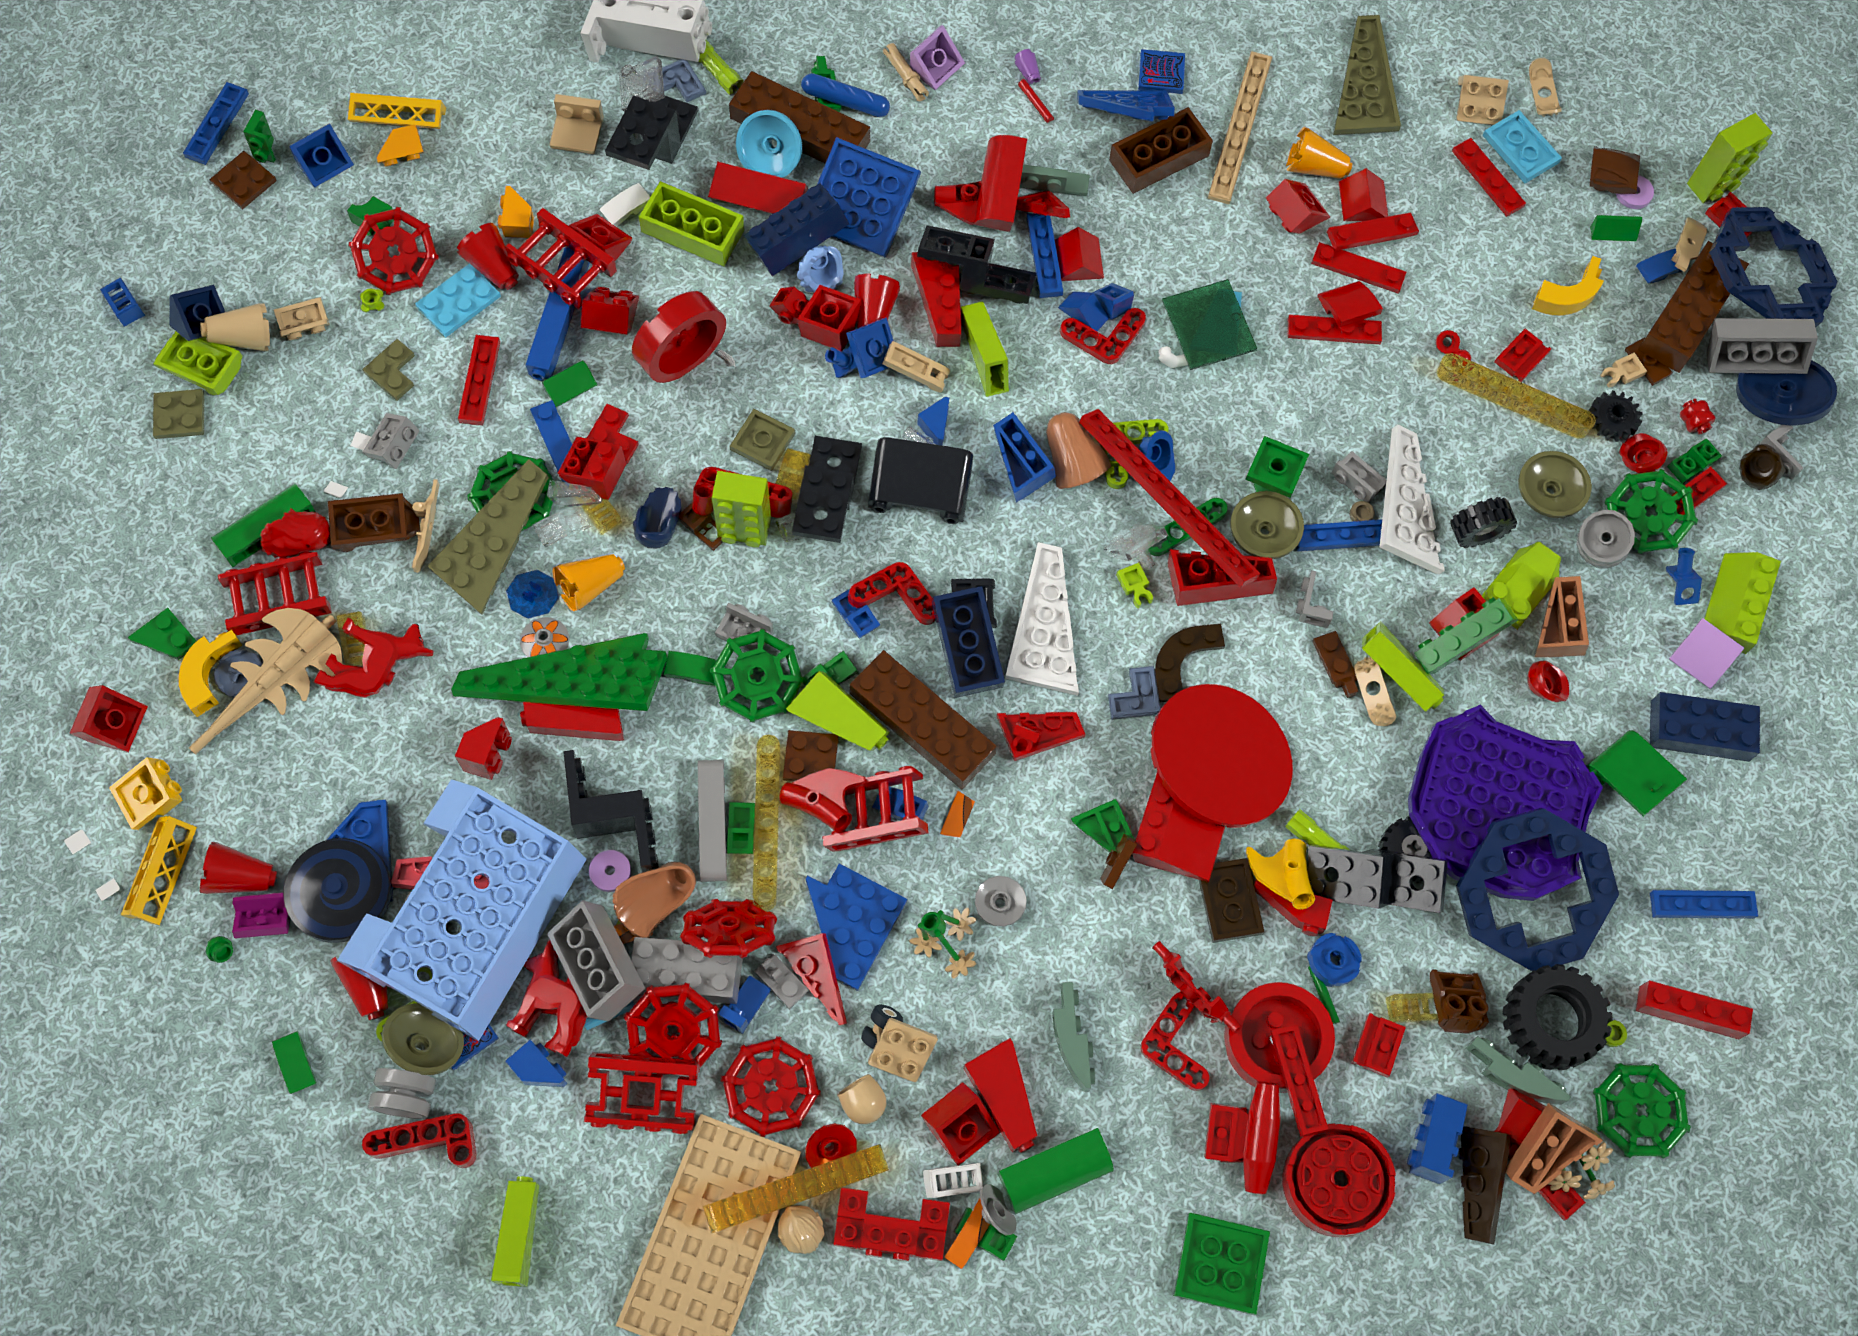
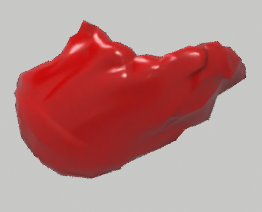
M290 508L288 513H284L282 519L267 523L261 531L262 550L268 556L272 555L274 558L289 557L303 552L320 550L330 543L329 523L326 517L316 512H295Z

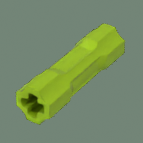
M705 40L706 48L704 53H700L698 62L702 63L718 80L720 86L731 95L734 93L733 89L737 91L734 85L740 88L744 80L714 51L713 46Z
M1301 809L1296 812L1285 826L1295 836L1304 840L1309 845L1350 850L1321 829Z

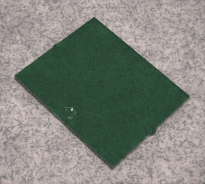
M1229 279L1162 298L1163 305L1190 370L1257 351L1256 343Z

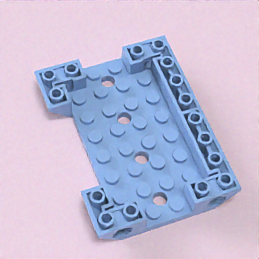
M451 779L423 823L425 826L446 837L394 921L389 922L366 913L337 961L382 987L386 985L433 1011L431 1015L479 1041L587 859L568 840L478 787ZM504 831H512L516 836V841L512 844H507L503 842L501 835ZM478 875L485 876L489 881L488 887L485 889L477 888L474 885V878ZM457 921L461 926L460 933L456 935L449 934L446 931V923ZM421 967H428L432 971V979L426 982L419 980L417 970Z

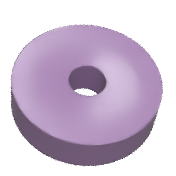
M1638 175V194H1616V196L1624 206L1631 209H1641L1646 207L1652 200L1654 188L1649 180Z
M606 850L597 854L591 861L589 876L594 886L599 890L615 892L618 885L631 877V866L624 854L615 850ZM613 867L615 872L612 875H607L605 873L607 868Z

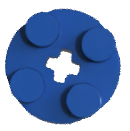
M1328 933L1321 936L1314 942L1307 954L1312 972L1327 987L1343 986L1351 982L1359 974L1360 962H1362V956L1357 945L1346 936L1343 938L1336 935L1337 933ZM1330 954L1334 957L1339 956L1340 961L1338 965L1330 961Z

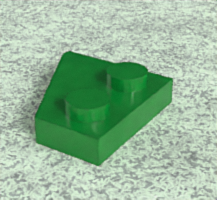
M168 607L128 637L132 643L143 645L177 660L184 657L192 645L197 642Z

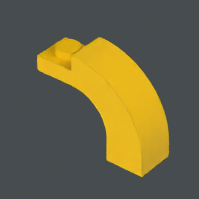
M1592 256L1586 266L1581 282L1576 285L1561 286L1544 280L1537 292L1532 309L1541 313L1558 316L1573 314L1584 309L1594 299L1604 280L1599 279L1602 269L1599 268L1601 258Z
M232 629L219 634L211 643L203 636L192 645L182 660L179 670V688L184 701L196 717L219 704L209 688L208 677L212 667L222 656L242 646V643Z

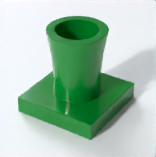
M1264 436L1245 480L1254 483L1256 492L1272 491L1291 498L1309 454Z

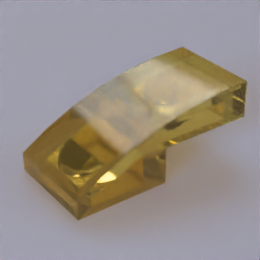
M787 448L775 484L790 488L793 493L792 499L797 500L805 465L808 466L811 454Z

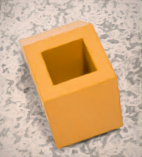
M416 124L396 128L391 131L377 156L379 164L384 163V167L398 164V158L406 157L407 161L420 159V154L424 153Z
M506 186L505 195H501L500 199L503 212L502 215L498 216V227L502 229L504 237L529 238L533 234L534 225L532 208L511 186Z

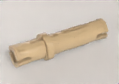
M894 43L888 44L886 47L889 49V52L884 48L883 53L903 79L904 86L911 90L917 101L925 100L926 98L922 93L928 97L929 91L921 83L919 74L912 70Z

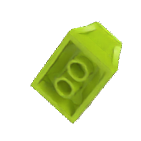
M175 331L153 364L155 367L204 388L210 395H220L228 388L240 370L242 354L240 351L229 346L207 342L206 337L187 341Z
M1541 542L1520 548L1481 596L1486 601L1493 597L1496 600L1499 598L1505 599L1518 619L1511 626L1518 630L1551 589L1555 577H1559L1561 557Z

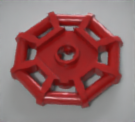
M401 207L372 215L366 214L354 238L348 244L358 274L356 276L386 292V295L424 286L422 283L435 261L439 258L429 228L431 226L406 213ZM394 219V226L379 229L376 224ZM401 221L416 230L412 234L400 228ZM370 228H372L376 233L369 245L362 243ZM422 236L426 252L418 251L415 239ZM397 245L400 255L390 257L388 248ZM361 250L369 251L372 264L365 266ZM419 258L424 259L418 273L415 274L412 271L414 265ZM378 269L388 275L386 282L373 275L372 272ZM408 273L411 278L394 283V277L400 274Z
M712 899L711 903L695 911H688L684 915V929L680 935L684 944L692 945L703 952L705 957L739 956L740 958H746L752 951L764 945L769 946L775 941L774 925L777 922V917L773 912H767L753 904V900L750 899L744 901H719L718 899ZM702 937L706 938V939L708 940V942L704 941V940L701 939V938H702Z
M685 982L681 985L658 987L650 985L633 1008L626 1012L624 1020L627 1023L629 1040L628 1052L630 1055L653 1057L646 1051L649 1047L662 1058L679 1056V1058L688 1060H700L701 1068L713 1052L721 1047L723 1042L720 1039L717 1016L719 1008L716 1004L713 1005L691 988L690 983ZM679 996L678 1003L670 1001L662 1004L660 997ZM688 998L702 1011L698 1014L684 1005L686 999ZM652 1003L655 1007L652 1014L648 1018L641 1016L647 1006ZM707 1019L709 1035H701L700 1021ZM676 1025L680 1034L668 1035L669 1029L667 1026ZM638 1026L645 1027L647 1037L644 1041H639ZM698 1043L704 1045V1048L694 1058L690 1052Z
M780 1036L747 1046L743 1044L739 1047L740 1051L726 1074L721 1076L720 1082L723 1083L729 1108L728 1116L756 1131L761 1137L802 1127V1122L815 1100L821 1096L811 1054H805L782 1040ZM773 1050V1058L770 1059L766 1058L756 1062L753 1056ZM780 1051L797 1062L791 1067L779 1060ZM747 1060L752 1065L744 1079L736 1077ZM802 1068L807 1087L798 1086L796 1072ZM772 1079L776 1080L775 1085L778 1090L776 1092L771 1091L769 1094L766 1093L764 1083L766 1081L771 1082ZM735 1086H743L746 1101L741 1104L738 1103ZM798 1094L805 1096L795 1113L790 1106ZM748 1107L763 1114L761 1122L744 1111ZM786 1112L787 1119L769 1123V1115Z

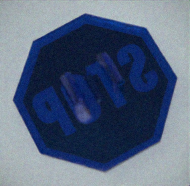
M539 570L516 575L506 590L511 610L528 619L548 614L559 598L554 579Z

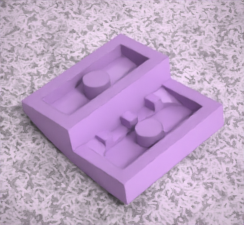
M1702 618L1669 659L1711 689L1743 651L1744 647Z

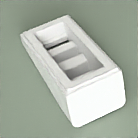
M980 1163L923 1170L927 1198L977 1192L983 1187ZM967 1170H971L973 1185L976 1182V1186H968ZM956 1172H960L962 1188H958ZM946 1173L949 1174L951 1189H947ZM936 1175L938 1176L940 1191L937 1190Z

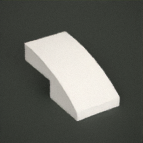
M638 183L612 198L600 208V211L611 224L617 227L632 213L635 215L640 213L650 199V195Z

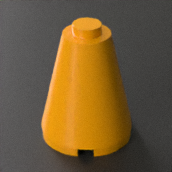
M1303 127L1299 131L1297 137L1300 140L1296 144L1293 143L1286 164V166H1290L1286 169L1287 171L1342 179L1344 175H1349L1353 163L1350 162L1348 155L1307 127Z
M609 554L559 564L553 568L552 573L555 585H561L564 594L560 595L571 611H578L623 576L625 565L620 557Z

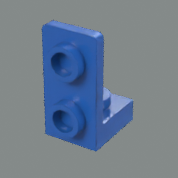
M749 976L739 990L737 1004H730L728 1007L724 1005L718 1013L720 1020L743 1034L771 992V989L752 976Z

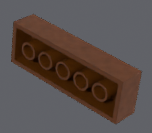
M753 71L749 73L729 103L730 119L740 124L751 114L762 110H774L786 115L795 124L800 133L802 153L824 164L828 159L836 137L865 149L870 143V126Z
M1710 241L1706 243L1638 348L1639 351L1647 353L1648 356L1657 359L1658 362L1678 373L1681 372L1730 295L1709 253L1713 245ZM1739 258L1745 271L1749 263Z
M885 650L850 683V695L961 790L967 786L996 754L997 746Z

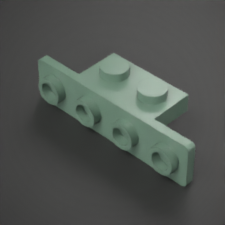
M1023 164L1019 188L1042 191L1050 190L1057 193L1087 196L1090 175L1068 172V170Z

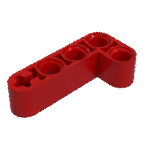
M717 467L704 468L693 489V511L699 515L711 514L714 511L712 494L717 471L735 472ZM768 482L771 516L775 518L788 517L791 514L792 490L786 486Z
M460 1113L374 1130L367 1133L362 1140L363 1150L375 1159L443 1145L447 1146L449 1160L459 1168L472 1166L477 1156L472 1123ZM463 1121L465 1123L464 1130L459 1134H453L454 1124ZM431 1127H437L438 1133L436 1137L432 1140H426L427 1130ZM404 1133H410V1141L404 1146H399V1137ZM376 1139L385 1143L378 1145L377 1151L371 1147V1145L376 1144ZM462 1148H468V1157L464 1161H457V1152Z

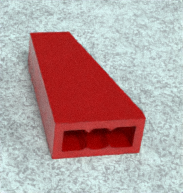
M523 702L524 711L520 712L522 726H527L529 733L611 741L624 740L619 709Z
M1009 1038L964 1064L963 1069L1012 1153L1017 1150L1023 1153L1034 1146L1033 1140L1036 1139L1037 1132L1014 1043Z

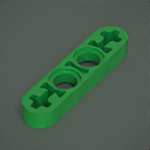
M1212 498L1196 507L1207 519V513L1211 512L1212 505L1216 508L1221 507L1220 514L1215 511L1209 515V521L1212 525L1221 521L1227 513L1228 506L1221 498ZM1174 520L1148 537L1146 549L1150 555L1161 556L1191 537ZM1178 528L1183 532V536L1181 538H1174L1170 531ZM1166 536L1167 540L1162 543L1161 549L1152 547L1153 540L1158 543L1164 540Z

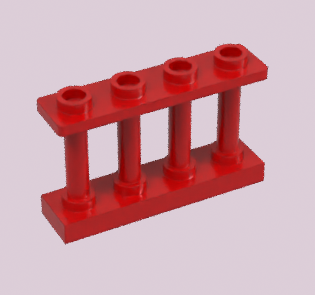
M542 208L537 213L539 228L518 249L510 243L505 246L508 255L507 259L514 266L523 268L530 278L534 280L537 278L541 281L548 291L552 293L555 291L559 294L566 304L574 305L580 309L582 302L579 293L599 273L604 272L609 277H612L617 272L615 260L546 209ZM551 234L557 239L536 262L526 256L545 235ZM563 247L572 249L574 254L554 275L544 269ZM586 259L592 264V267L572 288L561 281L581 260L584 261Z
M303 552L299 556L291 558L281 557L274 560V562L265 564L255 563L248 568L230 569L225 571V573L218 574V580L224 588H230L234 616L225 619L226 629L228 631L232 629L235 635L238 636L272 628L273 626L264 623L262 618L273 611L285 608L301 609L312 614L314 617L331 614V605L326 596H319L314 567L323 564L318 553ZM304 569L309 598L305 601L295 602L289 572ZM279 575L284 604L280 607L270 608L264 578ZM254 581L259 610L255 613L245 614L240 584Z
M903 766L899 768V771H879L875 773V776H863L866 778V783L849 787L844 795L855 794L857 826L855 830H844L839 833L832 831L831 835L822 837L823 846L835 852L929 834L928 823L915 815L913 781L922 780L923 774L912 766ZM902 784L905 817L901 821L894 822L891 820L889 786ZM879 789L881 822H879V825L870 827L867 822L865 791Z

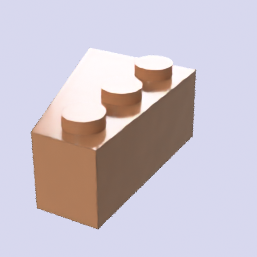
M1555 577L1535 657L1585 656L1589 640L1581 577Z
M1548 1103L1507 1164L1506 1173L1512 1181L1535 1194L1562 1173L1561 1170L1573 1161L1577 1162L1582 1158L1583 1153L1592 1146H1597L1603 1140L1594 1130Z

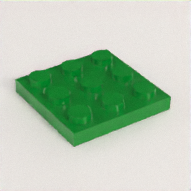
M1188 1213L1173 1296L1256 1315L1270 1231Z

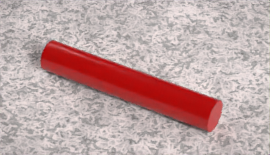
M1022 79L1018 86L1046 123L1054 120L1053 115L1028 82Z

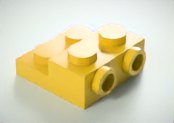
M146 757L109 787L133 830H139L157 815L164 816L183 801L179 795L182 789L176 781L171 780L169 777L170 767L164 760Z

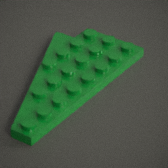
M642 633L585 646L575 645L566 650L460 671L451 691L454 697L648 711L664 669L667 655L666 651L646 650L649 637L648 633Z

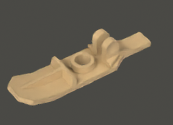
M1687 217L1685 220L1684 228L1676 245L1677 252L1671 259L1676 263L1675 267L1684 272L1687 270L1690 260L1698 257L1707 234V228L1693 218Z
M437 479L433 480L432 491L425 502H415L412 506L416 516L425 517L421 519V532H416L418 543L416 555L412 563V568L416 573L420 572L428 557L440 485Z

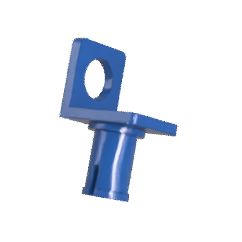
M850 346L843 351L832 347L826 351L825 359L833 364L837 378H842L857 368Z
M1680 548L1678 550L1677 565L1666 566V572L1676 582L1674 603L1675 605L1699 603L1702 578L1692 568L1695 551L1691 548ZM1686 588H1693L1694 593L1690 598L1683 599L1681 597L1682 592Z

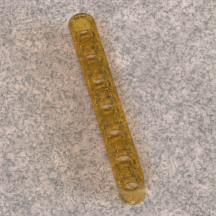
M1452 353L1444 355L1437 367L1436 374L1440 380L1574 438L1582 439L1586 437L1595 425L1596 420L1591 412Z
M769 734L760 737L757 743L753 865L754 904L765 911L772 910L777 903L781 759L779 740ZM768 745L775 747L772 753H765L762 749ZM768 769L775 772L769 778L762 776L763 771ZM765 794H772L774 799L770 802H764L761 800V797ZM765 818H770L774 821L769 827H764L760 824ZM764 843L773 845L772 850L768 852H763L759 848ZM763 868H770L773 872L768 877H762L759 875V871ZM762 893L772 895L771 900L765 903L759 901L758 897Z
M881 1144L705 1205L703 1209L712 1234L888 1171L889 1168Z

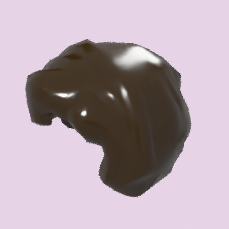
M1757 444L1753 450L1743 455L1740 460L1739 470L1742 481L1750 488L1758 491L1775 485L1786 471L1781 455L1778 452H1774L1768 444Z

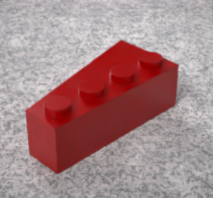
M912 252V271L921 294L936 346L960 347L959 265H950L947 262L937 260L929 261L922 257H917L918 252Z
M1170 549L1168 568L1177 606L1273 594L1277 582L1273 560L1268 557L1244 556L1261 574L1257 580L1240 588L1209 555H1201V552L1191 551V554L1179 553V550Z

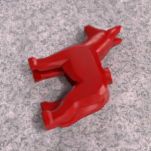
M347 618L342 627L343 632L365 645L362 657L363 667L343 665L337 661L336 655L331 653L325 665L335 676L327 675L326 672L320 670L314 683L330 691L344 692L357 697L367 698L378 694L384 685L390 686L396 674L392 670L397 661L419 656H433L434 651L424 647V641L418 624H412L403 637H397L387 632L363 629L355 625L352 619Z
M549 940L543 953L528 958L525 962L524 967L532 972L533 976L526 988L517 1015L512 1020H508L506 1026L526 1038L542 1013L557 1015L558 1025L552 1039L546 1042L544 1047L554 1053L558 1052L568 1057L572 1047L576 1046L580 1041L588 1016L569 978L566 982L559 979V957Z

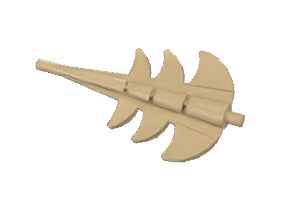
M293 608L276 610L263 617L262 621L264 623L272 625L281 633L283 637L282 642L279 644L268 639H254L245 643L246 647L259 653L264 663L261 667L244 661L231 663V667L241 672L248 682L208 730L189 749L196 755L215 736L264 699L271 701L279 713L284 715L286 711V696L282 689L284 684L294 687L300 694L301 700L306 701L310 692V680L306 671L308 666H313L319 671L322 670L327 675L335 676L325 663L331 653L336 655L337 661L342 663L340 645L335 636L328 630L337 620L329 614L320 622L312 614Z

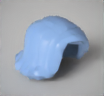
M820 245L807 251L802 256L801 262H799L797 277L801 280L800 285L805 288V291L814 293L819 285L836 290L837 286L842 284L844 274L841 254L835 247Z

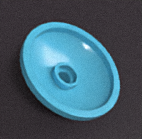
M762 110L751 114L741 124L736 137V150L744 168L783 178L789 175L798 165L802 153V141L797 127L786 115L774 110ZM773 139L776 140L777 147L772 145Z

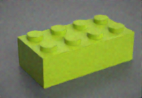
M1756 113L1720 131L1688 180L1687 185L1702 203L1709 200L1712 202L1718 200L1727 190L1730 192L1735 191L1742 184L1740 182L1742 178L1750 172V166L1759 159V153L1768 146L1767 141L1773 132Z
M661 181L639 215L642 233L723 267L745 231L743 215Z
M717 471L712 494L717 536L722 537L721 540L728 544H734L738 541L744 542L747 546L757 548L760 545L766 546L771 523L767 478Z

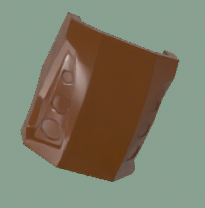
M1594 146L1590 187L1597 191L1607 190L1616 194H1636L1640 155Z
M1432 969L1430 972V983L1439 1018L1438 1025L1445 1032L1468 1034L1484 1029L1489 1023L1487 1017L1488 1004L1486 1003V993L1478 973H1473L1472 975L1438 972L1436 969Z

